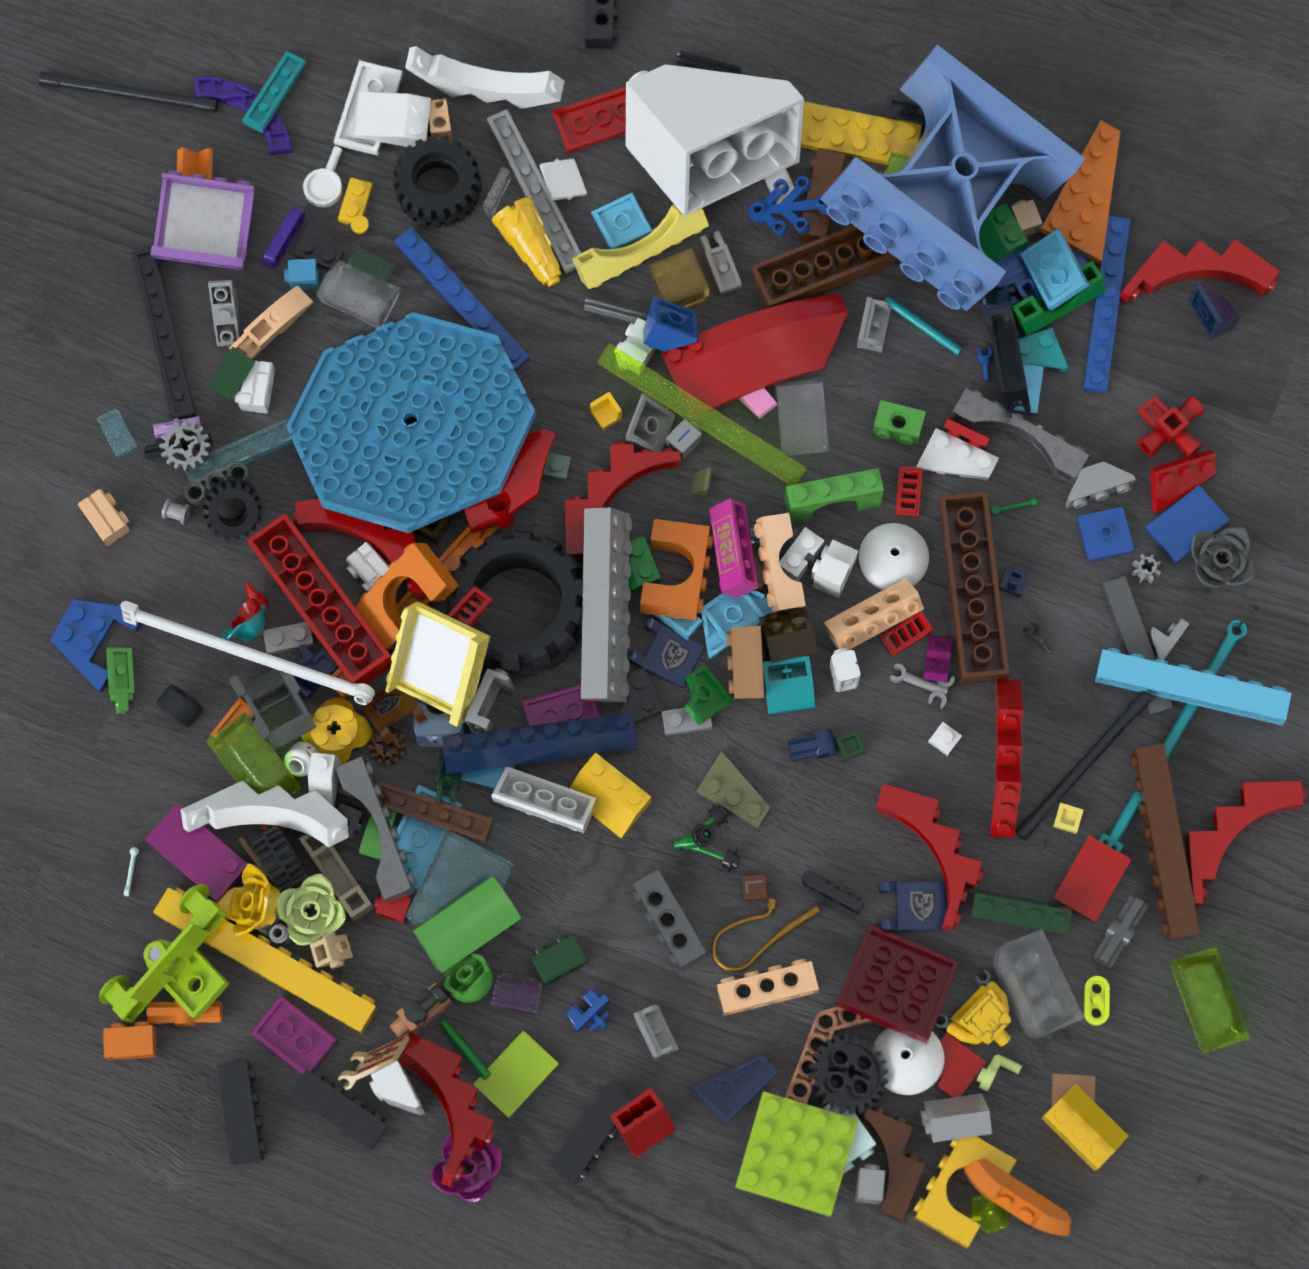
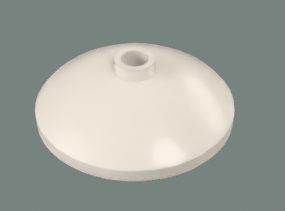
M888 523L874 528L863 539L859 550V565L863 575L872 585L881 590L892 586L904 578L912 586H915L925 575L929 564V551L925 540L916 530L904 524ZM897 550L899 555L893 556L891 551Z
M886 1028L874 1042L875 1046L872 1051L874 1053L881 1051L882 1053L878 1060H886L881 1069L888 1070V1073L882 1076V1078L888 1080V1083L883 1086L893 1093L899 1095L922 1093L937 1082L943 1071L944 1050L934 1032L931 1033L927 1044L890 1028ZM903 1052H910V1057L908 1059H903Z

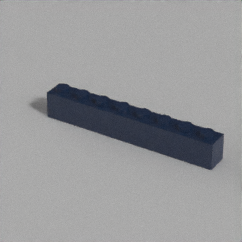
M631 712L442 737L446 774L594 755L595 752L597 754L635 750L636 728Z

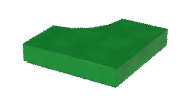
M705 664L690 673L685 679L690 686L691 697L684 709L698 725H701L734 702V698Z

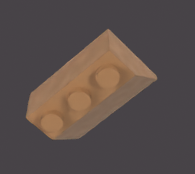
M761 626L730 627L731 632H726L727 646H731L732 656H727L728 670H733V679L728 680L729 694H734V699L764 698Z

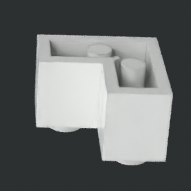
M832 540L830 546L825 545L820 556L822 559H817L812 569L811 579L814 580L813 588L839 598L857 559L858 550L835 540Z

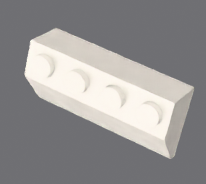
M510 767L505 768L492 794V799L496 803L582 833L585 832L590 822L596 798Z

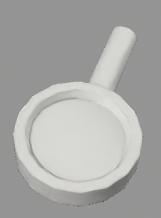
M334 146L326 169L314 170L304 180L303 189L306 199L316 207L325 208L332 206L338 202L342 195L341 180L334 172L342 153L340 147Z

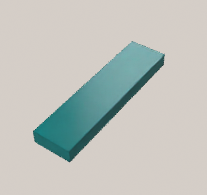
M286 51L243 117L242 123L263 133L306 66V60Z

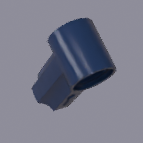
M832 729L817 731L812 736L787 742L792 762L813 757L827 758L838 753Z

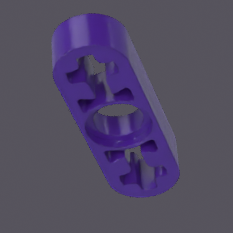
M292 207L263 257L264 264L273 268L279 264L304 221L305 211Z

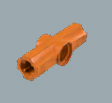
M176 1000L174 1002H150L147 1007V1020L149 1024L194 1026L196 1023H222L223 1018L221 1001H214L198 1020L193 1019Z

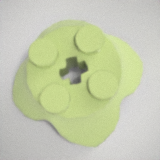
M322 874L309 876L299 888H288L282 891L277 899L276 913L287 924L289 937L298 945H309L318 941L323 935L337 931L346 920L344 906L336 900L331 882ZM311 906H315L317 914L313 915V917H309L308 913H306L307 908L311 909Z

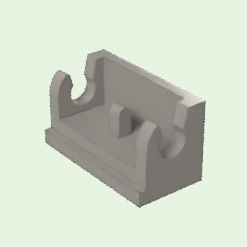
M867 297L857 348L882 352L891 311L888 302Z
M652 1005L633 1014L654 1061L679 1050L658 1005Z

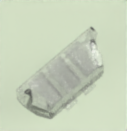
M1042 929L997 948L993 967L1025 1034L1032 1038H1041L1084 1019L1081 1009Z

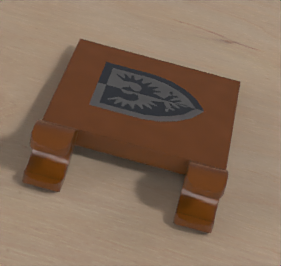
M397 688L389 693L385 692L386 689L373 696L370 703L361 705L386 744L394 740L388 727L410 713L414 715L419 724L427 719L415 699Z

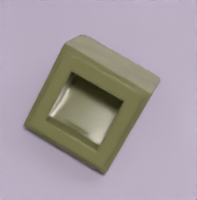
M705 468L694 473L691 487L692 495L704 497L709 495L712 478L711 468Z

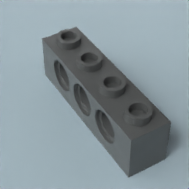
M657 869L634 882L633 888L635 890L632 891L636 902L638 904L643 903L647 911L643 913L649 924L652 925L654 923L659 932L655 934L661 945L666 944L670 953L667 955L674 967L679 965L680 969L683 970L706 957V950L660 871ZM652 895H659L663 900L661 904L654 906L650 904L649 898ZM670 915L674 918L675 922L671 926H664L661 923L662 917ZM682 936L687 940V943L683 947H676L673 944L674 938Z

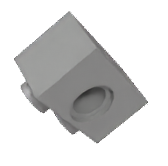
M865 1164L864 1168L859 1169L855 1202L880 1205L883 1201L885 1171L880 1170V1166Z

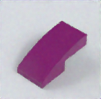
M929 635L923 679L947 683L953 639Z

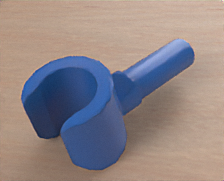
M988 347V355H982L981 348L978 349L977 359L983 366L984 381L990 380L988 367L992 355L990 347Z

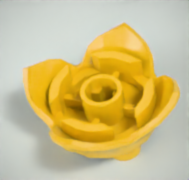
M336 697L325 701L315 713L311 714L316 728L301 735L304 742L313 745L318 753L335 755L342 761L341 765L349 760L354 748L363 747L368 743L373 732L368 721L354 711L353 705L349 701ZM333 725H337L338 728L341 727V730H337L334 735L331 730L329 731L330 728H333Z
M249 863L242 873V883L244 885L232 888L218 901L219 905L228 913L226 917L236 922L233 927V932L236 936H242L253 929H260L266 924L271 925L276 919L275 910L280 890L268 881L261 869Z

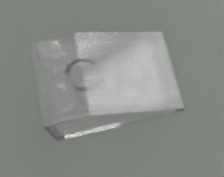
M821 378L774 384L782 456L829 451L824 389Z

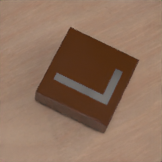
M765 874L741 876L744 901L768 899Z

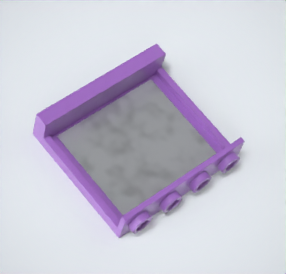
M168 171V174L162 173L163 181L154 246L151 249L152 258L244 271L255 194L254 186H250V182L237 180L236 183H229L227 179L221 177H214V180L204 179L205 176L199 174H191V177L182 176V173L178 171Z

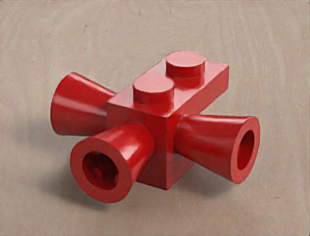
M1155 395L1138 409L1137 413L1154 430L1137 440L1139 447L1147 456L1152 458L1164 442L1169 446L1175 441L1184 457L1194 455L1203 446L1202 442L1186 432L1190 421L1205 413L1200 402L1194 397L1188 396L1177 410L1175 406L1168 409Z

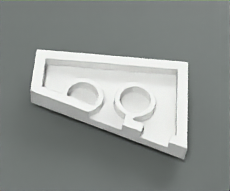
M936 428L916 467L923 468L922 471H933L937 474L948 473L960 475V477L989 480L999 458Z

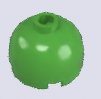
M475 953L470 954L472 957L463 958L444 973L446 978L445 983L443 982L444 987L452 997L464 1003H474L481 1000L488 994L493 984V974L489 964L481 955Z

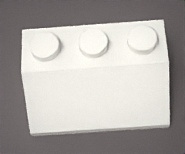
M398 1061L371 1074L373 1081L370 1082V1086L380 1101L385 1100L388 1105L418 1115L425 1114L405 1070Z

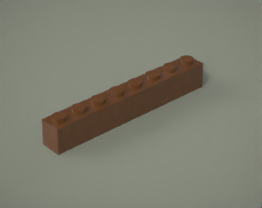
M1164 744L1135 748L1132 751V755L1129 756L1131 769H1135L1136 772L1134 788L1136 793L1140 794L1141 802L1138 803L1139 813L1141 817L1144 816L1145 820L1143 835L1144 839L1148 840L1150 847L1147 850L1149 864H1153L1154 868L1152 883L1153 887L1157 888L1159 897H1156V905L1158 911H1162L1163 921L1160 923L1163 936L1166 935L1167 941L1195 937L1200 935L1165 746Z

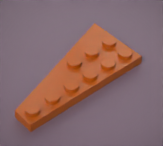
M1101 120L1082 153L1085 160L1067 180L1040 229V232L1045 235H1049L1056 229L1061 230L1070 249L1098 264L1102 262L1121 132Z

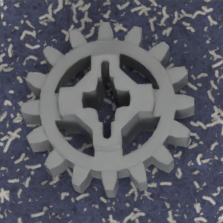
M183 420L182 426L174 422V429L172 430L167 427L166 430L169 434L167 436L161 435V438L165 441V443L159 444V447L165 450L161 453V456L163 458L169 457L166 463L168 465L175 463L174 469L177 471L180 466H183L185 472L188 471V466H192L194 470H197L196 463L199 462L204 465L203 456H210L205 451L211 448L210 443H205L209 436L208 434L202 435L204 428L201 426L196 429L197 424L195 422H192L190 426H188L186 420ZM184 431L192 432L197 436H187ZM176 435L174 444L170 445L173 437ZM185 441L189 444L187 451H184L182 448V443ZM200 447V451L195 457L194 453L196 449ZM181 455L185 457L187 461L178 460L174 456L177 457Z

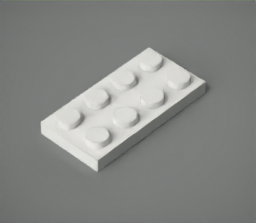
M359 60L335 135V145L374 155L379 154L382 142L354 137L358 93H398L403 71Z

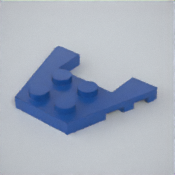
M73 599L50 641L102 693L108 682V671L91 663L115 621L136 632L141 623L138 622L137 626L125 622L121 606Z

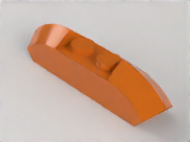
M980 1159L964 1167L965 1174L973 1186L989 1200L1039 1231L1059 1236L1069 1235L1071 1218L1067 1211L990 1161Z

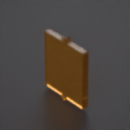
M243 837L238 839L257 867L262 870L265 876H268L257 856Z

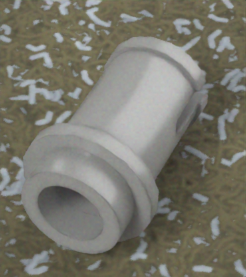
M276 924L270 929L269 936L273 942L287 945L292 941L286 926Z

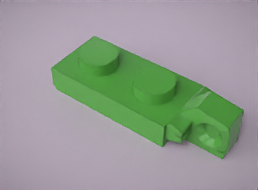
M108 647L106 653L110 700L115 701L116 714H126L129 710L128 701L133 700V694L135 693L132 648Z

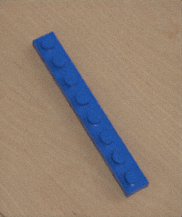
M1108 216L1103 258L1100 264V273L1104 277L1106 292L1095 299L1083 390L1100 393L1107 392L1131 219Z
M412 227L394 240L395 245L470 328L498 335L515 371L530 360V356Z

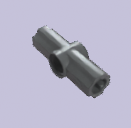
M1130 895L1119 915L1115 916L1104 934L1106 936L1093 956L1103 966L1111 968L1123 947L1127 946L1134 935L1135 927L1148 907L1139 898Z

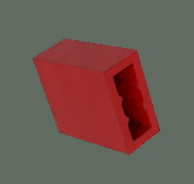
M651 1088L610 1115L621 1137L635 1157H638L676 1131L665 1107Z

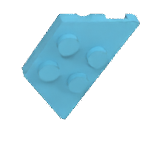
M751 591L736 599L722 593L703 606L701 617L708 658L710 660L730 647L727 646L726 632H731L730 627L760 626L759 617L772 612V608L768 606L767 597L758 591Z

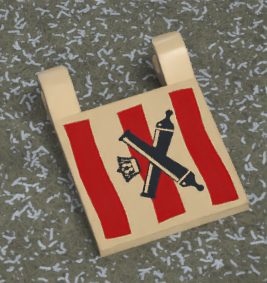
M405 1035L370 1052H355L350 1061L357 1059L361 1063L355 1067L357 1071H343L339 1076V1081L343 1078L349 1081L344 1085V1089L352 1088L356 1080L396 1062L408 1043L409 1036Z

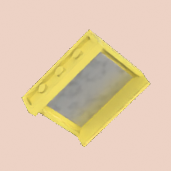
M416 602L406 607L401 614V628L396 635L397 644L391 656L392 665L386 677L387 686L385 692L389 693L397 688L451 715L449 723L458 727L465 722L464 719L474 700L490 636L420 602Z

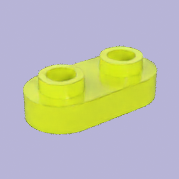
M1093 976L1084 986V1018L1089 1024L1099 1026L1105 1023L1109 1017L1110 986L1105 978ZM1092 986H1099L1100 993H1094L1092 991ZM1092 1010H1098L1100 1017H1093Z

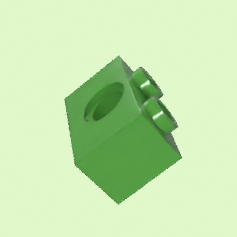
M880 400L873 433L882 439H898L899 442L906 445L918 444L926 411ZM901 421L905 426L896 428L893 422Z

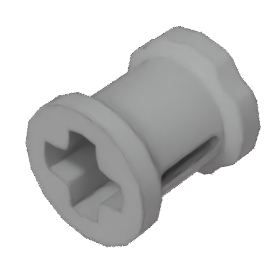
M167 498L161 517L163 519L172 518L185 525L190 516L191 505H180Z

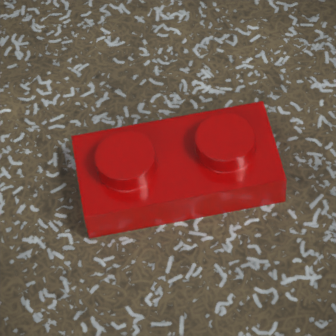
M948 418L944 425L948 429L947 433L958 439L960 436H964L969 439L968 444L981 449V446L987 447L991 440V437L951 418Z

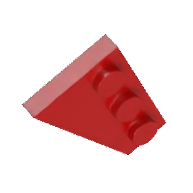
M1210 449L1150 468L1152 510L1155 513H1159L1216 474V453Z

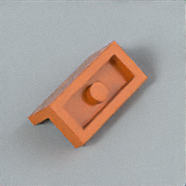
M184 147L178 149L177 171L181 172L182 176L191 177V174H199L205 176L204 179L212 180L213 150L206 148L195 152Z

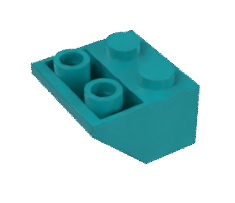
M809 655L776 662H762L763 685L768 715L815 708Z

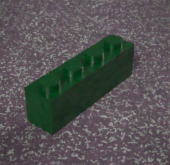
M975 889L971 917L1068 935L1072 908L1069 906Z

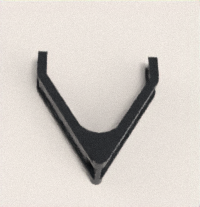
M1014 283L993 288L979 300V302H982L986 329L991 333L1005 414L1009 418H1013L1011 410L1017 406L1024 407L1025 415L1031 411L1010 297L1016 295Z

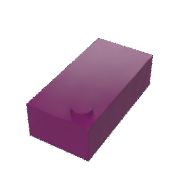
M177 803L145 840L196 885H207L210 889L209 896L218 903L229 890L237 887L242 882V873L248 863L205 826L188 833L183 828L181 814L183 807Z

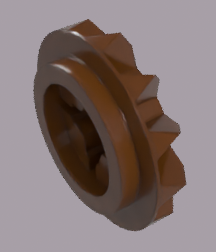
M392 727L388 728L394 737V740L390 743L395 747L389 748L386 751V755H384V747L380 746L385 741L378 731L373 732L371 739L368 741L371 757L380 764H394L406 752V740L403 734Z

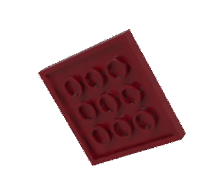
M869 924L836 1006L927 1044L959 961Z

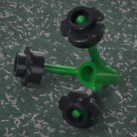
M713 804L712 808L707 811L711 818L704 824L696 825L689 835H684L681 839L674 840V847L676 850L681 848L685 850L692 849L693 851L702 852L723 860L722 868L728 869V872H731L732 869H737L741 856L737 855L738 850L732 851L728 849L726 854L723 855L704 848L711 845L714 841L713 829L710 825L713 822H716L718 826H721L724 822L728 823L726 820L729 816L721 805L716 807Z

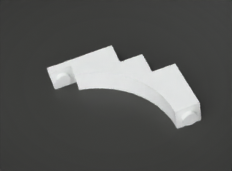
M417 46L410 47L405 69L451 97L473 94L485 103L506 99L520 109L559 102L564 86V80L551 71L514 73L490 70L465 64L441 54L431 56Z
M242 780L181 809L183 828L188 833L208 823L215 829L247 824H268L304 832L318 839L327 847L349 838L347 818L316 790L293 799L278 785L258 795Z

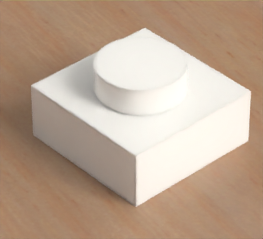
M942 722L928 742L948 756L962 738V735Z

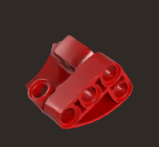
M542 429L528 434L501 493L463 509L472 534L491 528L493 523L499 528L511 526L515 521L513 513L539 496L545 464L557 436L556 433Z

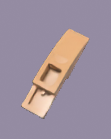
M297 285L258 316L229 349L238 347L247 352L246 355L254 359L279 333L282 334L314 302Z

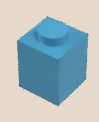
M316 259L288 260V268H284L285 282H289L291 289L297 285L301 289L319 288Z

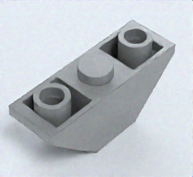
M232 280L208 281L217 346H232L240 338L239 308Z
M1106 462L1081 469L1065 504L1066 508L1073 506L1075 509L1081 508L1088 501L1094 499L1096 501L1104 500L1111 493H1125L1133 486L1135 477Z

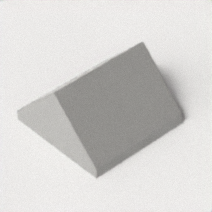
M641 394L626 434V442L633 444L634 449L637 450L648 449L652 450V452H662L666 443V437L669 435L676 415L646 394Z

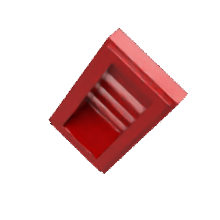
M899 467L895 516L919 517L923 468ZM903 476H904V477H917V478H916V479H907V478H903ZM912 485L916 486V489L902 488V486ZM902 495H915V499L902 498ZM901 504H912L915 506L914 508H903Z
M474 586L447 616L473 628L491 605L493 599ZM475 597L477 600L482 602V604L478 605L476 602L472 600V598ZM467 604L476 611L472 612L470 609H468L466 607ZM460 613H464L469 618L465 619L460 615Z
M920 611L880 636V639L890 655L894 657L931 635L933 628L923 612ZM919 621L920 625L924 629L921 632L915 624V622ZM908 626H910L913 632L915 633L914 637H912L909 631L907 630ZM902 631V633L904 634L905 638L907 639L905 643L903 642L898 632ZM891 636H894L899 647L896 648L890 639Z

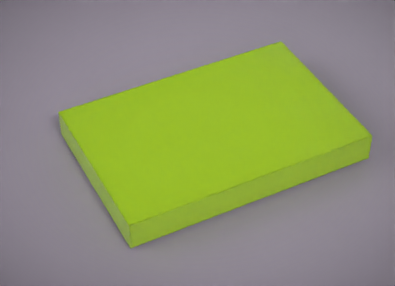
M523 1030L488 1068L491 1076L486 1080H483L480 1076L473 1085L502 1113L510 1118L557 1068L559 1063Z

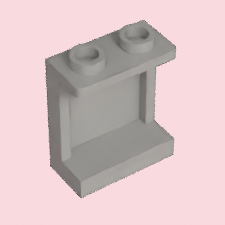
M496 668L495 671L487 669L464 719L471 732L495 731L493 724L487 717L500 689L511 693L515 690L512 680L506 671Z

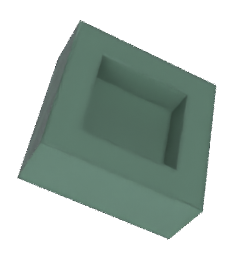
M549 452L543 476L567 481L571 457Z

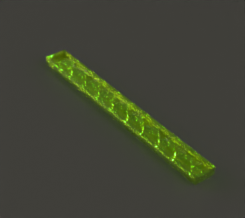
M608 344L597 363L787 484H797L806 471L807 467L613 344Z

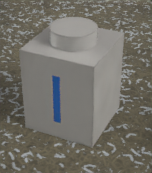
M684 419L666 437V446L680 451L681 459L683 460L702 441L700 427L696 423H689Z

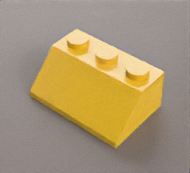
M596 752L580 770L570 786V789L596 798L592 816L621 839L652 803V798L649 794Z
M1076 1083L1041 1118L1094 1171L1099 1169L1129 1137Z

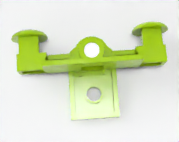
M195 885L183 894L179 903L180 911L182 913H192L194 916L189 920L188 926L174 941L157 940L147 945L144 950V960L149 970L134 987H130L128 990L130 979L127 976L119 975L108 980L101 988L99 993L100 1002L102 1004H111L113 1011L121 1020L132 1023L163 987L193 1019L198 1020L229 985V982L198 950V947L228 914L217 902L208 899L210 889L207 885ZM200 979L201 986L194 992L193 983Z

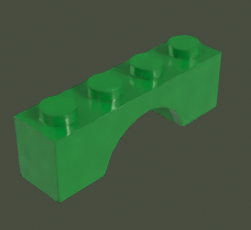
M1093 261L1080 267L1089 286L1052 311L1047 308L1042 297L1037 298L1033 295L1012 306L1015 321L1025 336L1033 334L1106 292L1104 277Z

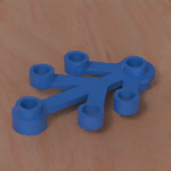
M801 176L795 182L796 187L781 203L773 205L780 195L786 194L789 190V185L784 179L775 181L774 190L764 200L752 203L748 214L754 222H765L773 229L777 236H784L788 231V227L783 221H777L772 216L773 214H781L794 225L798 233L804 234L809 230L810 225L805 218H799L793 212L818 209L822 214L828 215L826 212L828 205H822L823 201L820 198L823 194L814 200L795 202L803 192L808 191L811 187L808 178ZM802 182H806L804 186L800 187ZM780 185H784L782 189H778ZM805 223L804 227L799 228L800 224ZM783 226L780 231H777L778 227Z

